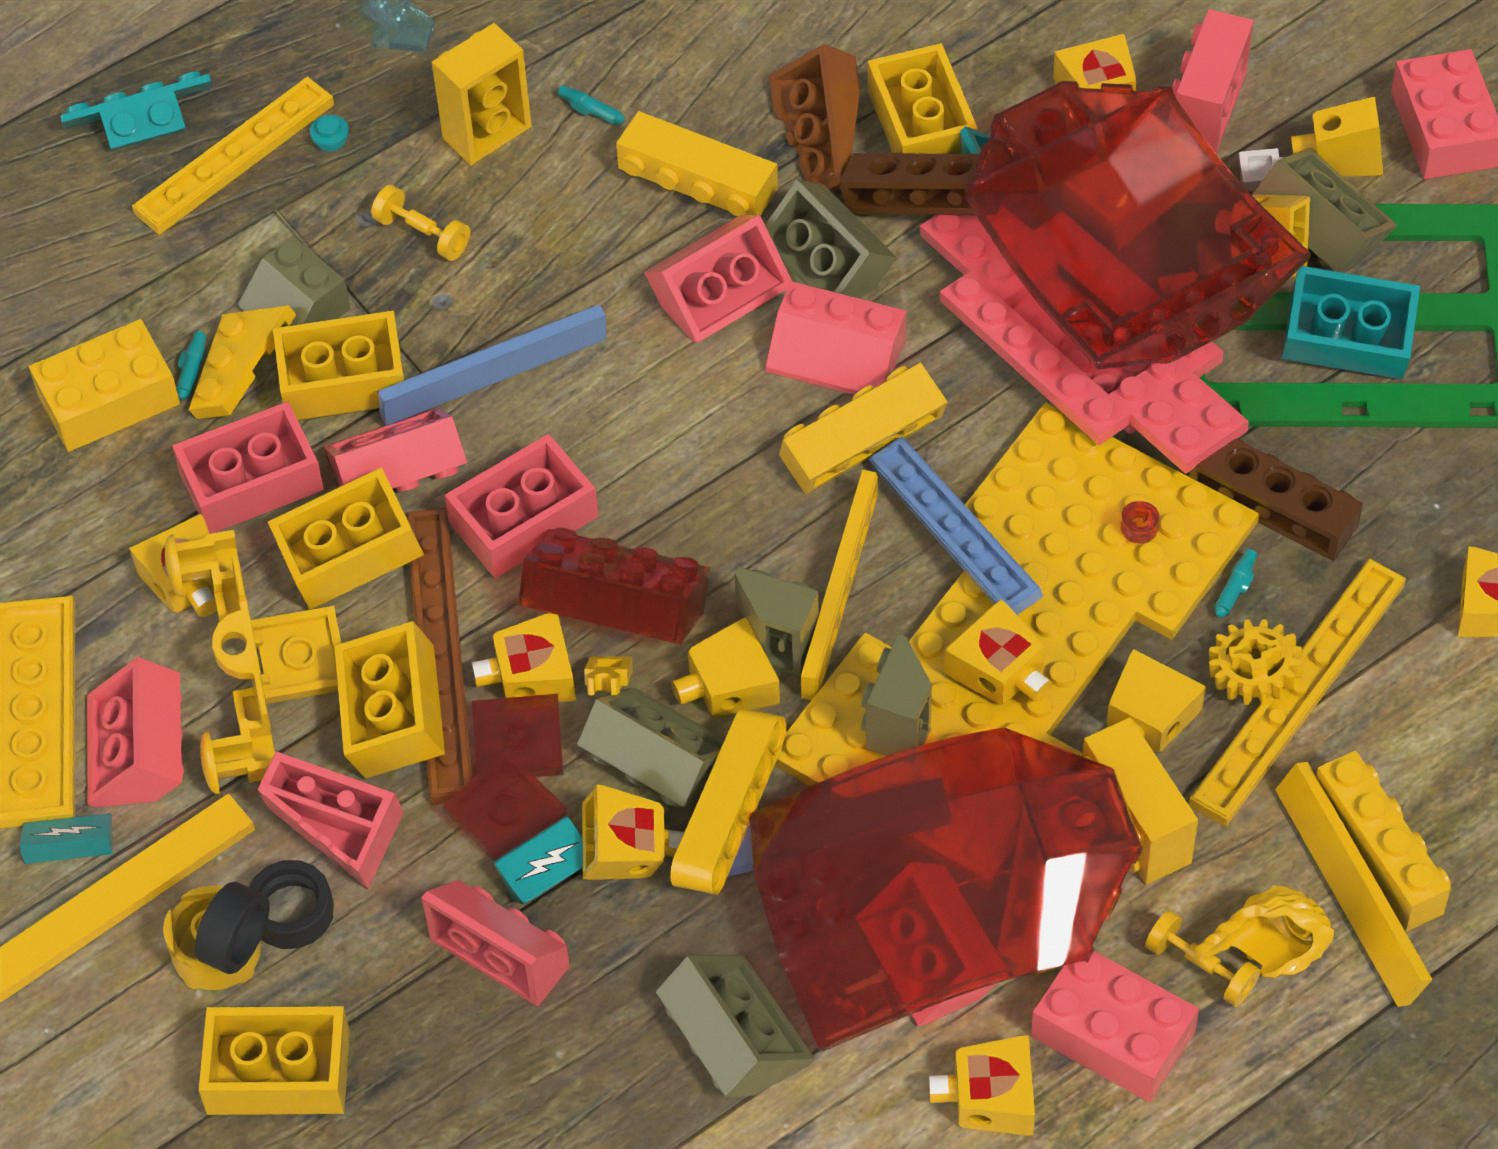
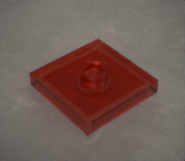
M558 693L472 701L477 782L564 775Z
M508 749L443 805V811L493 861L562 819L568 810Z

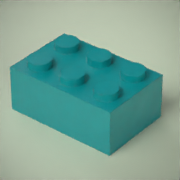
M1298 265L1291 289L1281 359L1403 379L1411 357L1420 286Z

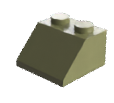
M294 236L262 258L238 303L240 312L289 305L296 313V317L290 326L340 318L350 310L345 279Z

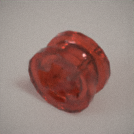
M1134 501L1124 507L1121 516V532L1128 541L1138 544H1144L1154 539L1157 535L1159 524L1157 508L1145 501ZM1135 518H1143V523L1146 521L1147 523L1146 526L1140 527L1137 526V521L1133 523V520Z

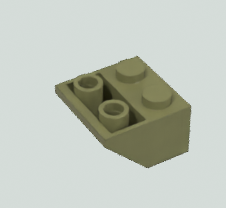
M737 566L734 573L737 621L747 617L774 670L801 678L819 617L818 591L800 582L791 583L771 577L761 570H748Z
M898 634L892 648L885 647L880 656L877 672L880 674L876 683L869 682L864 691L861 707L866 708V712L862 720L861 730L866 731L867 750L915 765L931 731L932 684L908 638Z

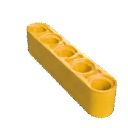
M740 709L737 712L674 855L670 875L671 883L674 887L718 895L721 892L783 747L786 736V720L784 716Z

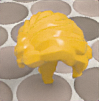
M1273 885L1269 890L1249 897L1244 907L1234 913L1228 921L1220 924L1214 933L1210 934L1202 944L1196 946L1194 957L1198 962H1203L1206 957L1215 955L1233 946L1243 951L1249 960L1256 961L1262 966L1261 974L1263 977L1277 978L1279 975H1295L1304 971L1312 961L1322 957L1324 951L1333 941L1334 929L1331 928V923L1324 909L1318 906L1313 899L1307 898L1303 892L1291 887Z

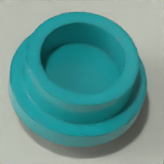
M325 115L312 123L310 135L312 141L321 150L336 151L346 143L349 136V128L347 122L342 117Z

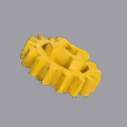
M1249 619L1244 621V628L1240 630L1232 624L1229 625V636L1217 634L1216 646L1209 648L1210 677L1215 678V688L1217 690L1227 688V698L1230 700L1238 695H1242L1244 705H1249L1253 697H1258L1261 704L1266 705L1267 696L1272 694L1281 700L1284 698L1283 687L1294 690L1296 688V677H1302V647L1296 646V636L1294 633L1284 636V626L1281 624L1277 625L1273 630L1269 629L1266 619L1260 622L1259 627H1253Z

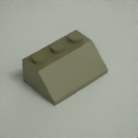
M1311 148L1278 160L1252 194L1310 196L1308 248L1318 256L1319 263L1330 271L1343 273L1355 268L1397 227L1395 222Z
M796 179L765 224L792 282L861 298L876 288L897 258L824 184Z
M637 688L622 691L618 695H608L595 700L577 745L589 751V756L594 761L602 765L618 768L625 773V778L631 783L643 787L648 786L660 793V798L665 803L682 808L698 802L725 739Z
M744 955L686 956L656 991L665 1005L667 1015L677 1023L689 1041V1048L700 1058L712 1076L714 1086L725 1097L755 1096L809 1066L815 1060Z

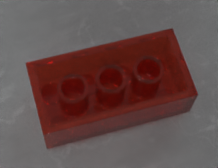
M568 528L549 529L524 558L518 605L681 645L704 613L711 567L700 565L696 560L689 557L670 558L658 555L657 551L647 547L633 549L617 545L616 541L609 538L591 539L579 536L574 530Z

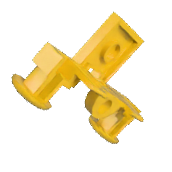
M234 530L205 534V539L175 543L173 534L166 539L165 544L166 570L176 595L184 597L182 582L211 578L219 617V623L213 633L212 640L213 655L217 665L230 676L238 679H252V688L233 691L240 735L211 740L208 730L201 737L200 757L204 777L211 792L220 795L218 779L247 774L249 783L262 781L275 754L267 704L338 692L334 646L341 644L334 606L251 620L242 569L237 554ZM238 638L244 641L245 650L238 655H229L223 651L222 646L227 640ZM257 649H259L263 674L260 671Z

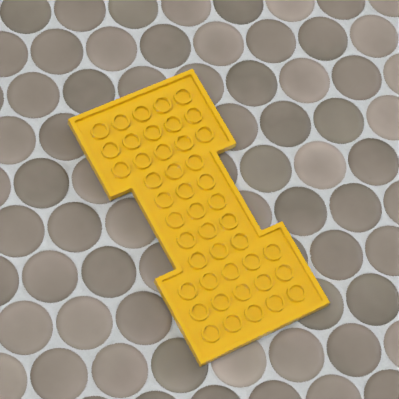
M1046 402L974 492L965 506L1041 588L1043 597L1017 616L1045 647L1044 666L1040 673L1052 681L1048 693L1040 701L1035 702L1020 690L1007 703L998 704L944 672L945 649L994 606L993 602L963 571L909 641L932 684L931 731L916 764L912 765L866 749V731L861 730L862 720L866 712V708L861 707L862 697L868 683L875 684L880 674L877 672L878 662L884 648H892L866 632L786 732L783 747L775 763V767L838 803L943 779L954 825L898 838L989 890L1016 854L1027 797L1055 786L1064 789L1080 767V758H1082L1083 753L1051 736L1061 720L1135 621L1173 640L1257 525L1259 519L1258 512L1114 437L1109 438L1100 445L1096 444L1058 408Z

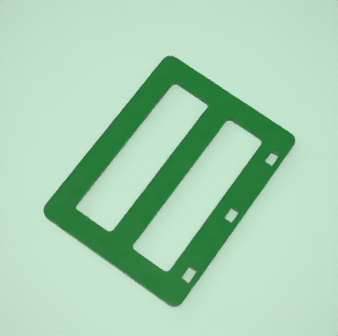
M1176 203L1167 212L1162 214L1158 218L1161 278L1197 273L1200 282L1198 243L1203 240H1232V236L1217 233L1216 219L1222 210L1233 212V208L1237 203ZM1374 204L1397 224L1394 231L1383 241H1477L1482 244L1488 291L1486 293H1419L1414 331L1489 332L1493 337L1497 373L1496 383L1209 382L1205 378V374L1200 379L1232 407H1238V412L1249 421L1248 427L1498 428V204ZM1202 290L1206 301L1205 313L1200 314L1201 323L1197 324L1202 333L1207 330L1286 329L1291 292H1205ZM1342 407H1365L1366 415H1342ZM1470 408H1493L1494 416H1470Z

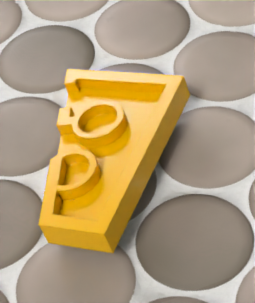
M289 305L222 314L189 407V411L196 419L231 415L256 377L252 370L263 354L271 355L275 348L273 328H280L282 325L290 326L296 317V313Z

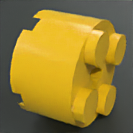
M209 885L188 891L181 897L182 901L173 910L170 908L164 920V938L174 968L185 984L192 989L222 990L238 983L247 982L254 975L255 966L260 957L261 941L246 965L233 974H226L200 962L195 957L194 945L202 917L210 902L223 886Z

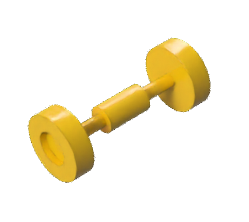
M390 184L378 193L371 210L374 220L383 225H389L400 215L405 218V223L428 236L435 234L440 237L437 244V252L440 256L453 261L463 253L471 234L468 225L459 220H454L442 230L436 227V221L415 210L407 211L403 209L405 201L403 190Z
M1171 910L1166 911L1149 933L1145 947L1156 955H1160L1170 943L1174 944L1186 952L1185 958L1212 975L1216 972L1230 982L1224 993L1223 999L1234 1007L1242 1004L1254 988L1261 969L1250 962H1246L1234 974L1220 965L1221 959L1215 955H1210L1203 962H1198L1194 957L1195 948L1198 944L1193 942L1190 945L1176 936L1182 923V917Z

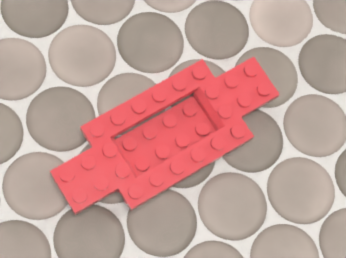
M1000 205L996 215L937 214L920 225V236L964 275L940 291V302L1096 444H1102L1121 430H1125L1128 434H1132L1137 430L1186 474L1194 469L1198 463L1226 444L1248 432L1249 421L1200 379L1201 376L1223 362L1224 351L1063 212L1034 231L1026 227L1002 205ZM1058 265L1161 356L1155 359L1151 358L1058 276Z

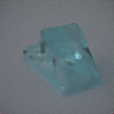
M407 0L363 1L360 13L376 24L371 42L372 46L415 52L427 50L435 23L432 18Z

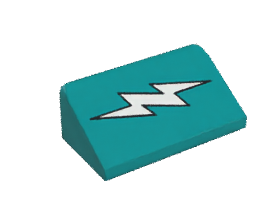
M111 813L23 823L20 852L25 864L113 854Z
M563 817L493 862L511 898L520 904L528 903L583 867L582 836L569 817Z

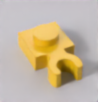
M590 656L584 669L587 694L594 695L596 691L600 690L611 691V695H618L622 686H628L633 674L632 657Z

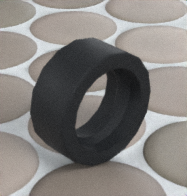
M282 860L265 867L252 880L249 888L265 894L267 898L277 890L288 886H302L314 892L316 906L304 919L293 923H278L268 918L261 938L267 944L280 949H298L314 943L326 933L333 920L334 902L325 875L314 865L300 860Z
M236 881L227 883L220 889L210 902L199 925L194 945L195 957L200 962L226 974L237 973L245 966L255 952L267 925L270 907L269 899L265 894Z

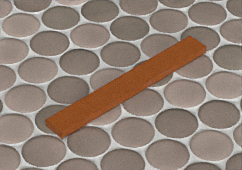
M447 508L406 512V518L424 553V556L410 562L415 624L434 645L445 755L427 760L431 804L475 800Z

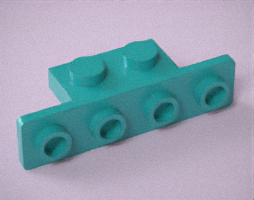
M198 71L190 72L177 78L178 82L163 86V82H154L141 87V93L127 97L125 92L108 95L103 98L104 103L91 107H89L88 103L75 104L66 108V114L60 115L63 129H68L102 120L111 152L186 131L177 98L211 89L212 81L209 74L201 76Z

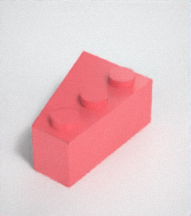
M277 751L258 788V792L269 810L366 889H369L404 814L395 793Z

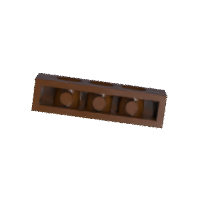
M853 153L839 181L845 206L852 213L996 215L1009 188L1002 154Z
M1240 438L1232 440L1198 463L1190 471V478L1258 512L1259 524L1332 561H1335L1359 526L1362 502L1356 500L1345 491H1338L1318 481L1316 477L1309 473L1301 472L1281 462L1274 455L1265 454L1245 444Z

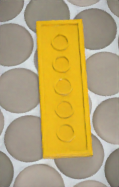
M73 596L0 603V829L21 827L23 823L75 817V602Z

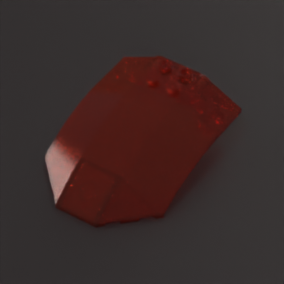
M1061 81L994 115L990 126L991 135L988 143L983 144L976 162L977 172L974 180L968 184L965 191L968 203L1013 272L1047 315L1098 370L1154 363L1168 364L1250 321L1256 312L1310 259V252L1247 191L1226 167L1189 118L1173 94L1172 87L1158 86L1155 90L1146 92L1133 91L1132 85L1102 83L1101 89L1079 88L1078 82Z
M1005 727L956 736L879 758L749 813L753 871L776 950L817 1046L822 1052L957 996L1034 972L1080 961L1088 963L1095 948L1092 945L1104 920H1109L1123 891L1121 888L1122 882L1131 864H1136L1143 849L1118 777L1112 767Z

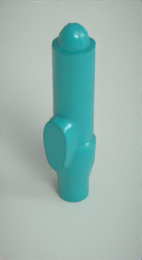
M562 85L559 88L558 96L567 100L571 107L584 115L591 113L613 125L624 123L625 118L620 110L589 96L581 90L573 89L566 85Z
M201 331L194 332L193 339L188 345L187 350H183L179 358L178 368L181 373L176 390L181 400L191 395L200 363L203 360L207 335Z
M1246 549L1231 570V575L1214 606L1215 614L1218 618L1228 616L1239 594H1245L1254 577L1252 570L1258 556L1254 550Z

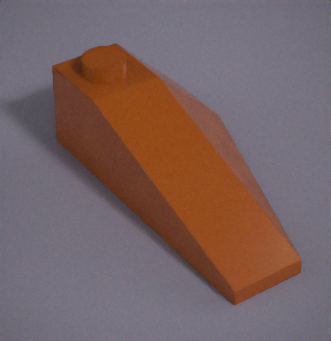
M822 44L770 74L769 79L773 110L777 119L782 120L786 126L788 133L785 136L789 145L794 146L800 157L798 165L805 180L824 184L833 193L841 189L839 181L851 159L860 85L856 56Z

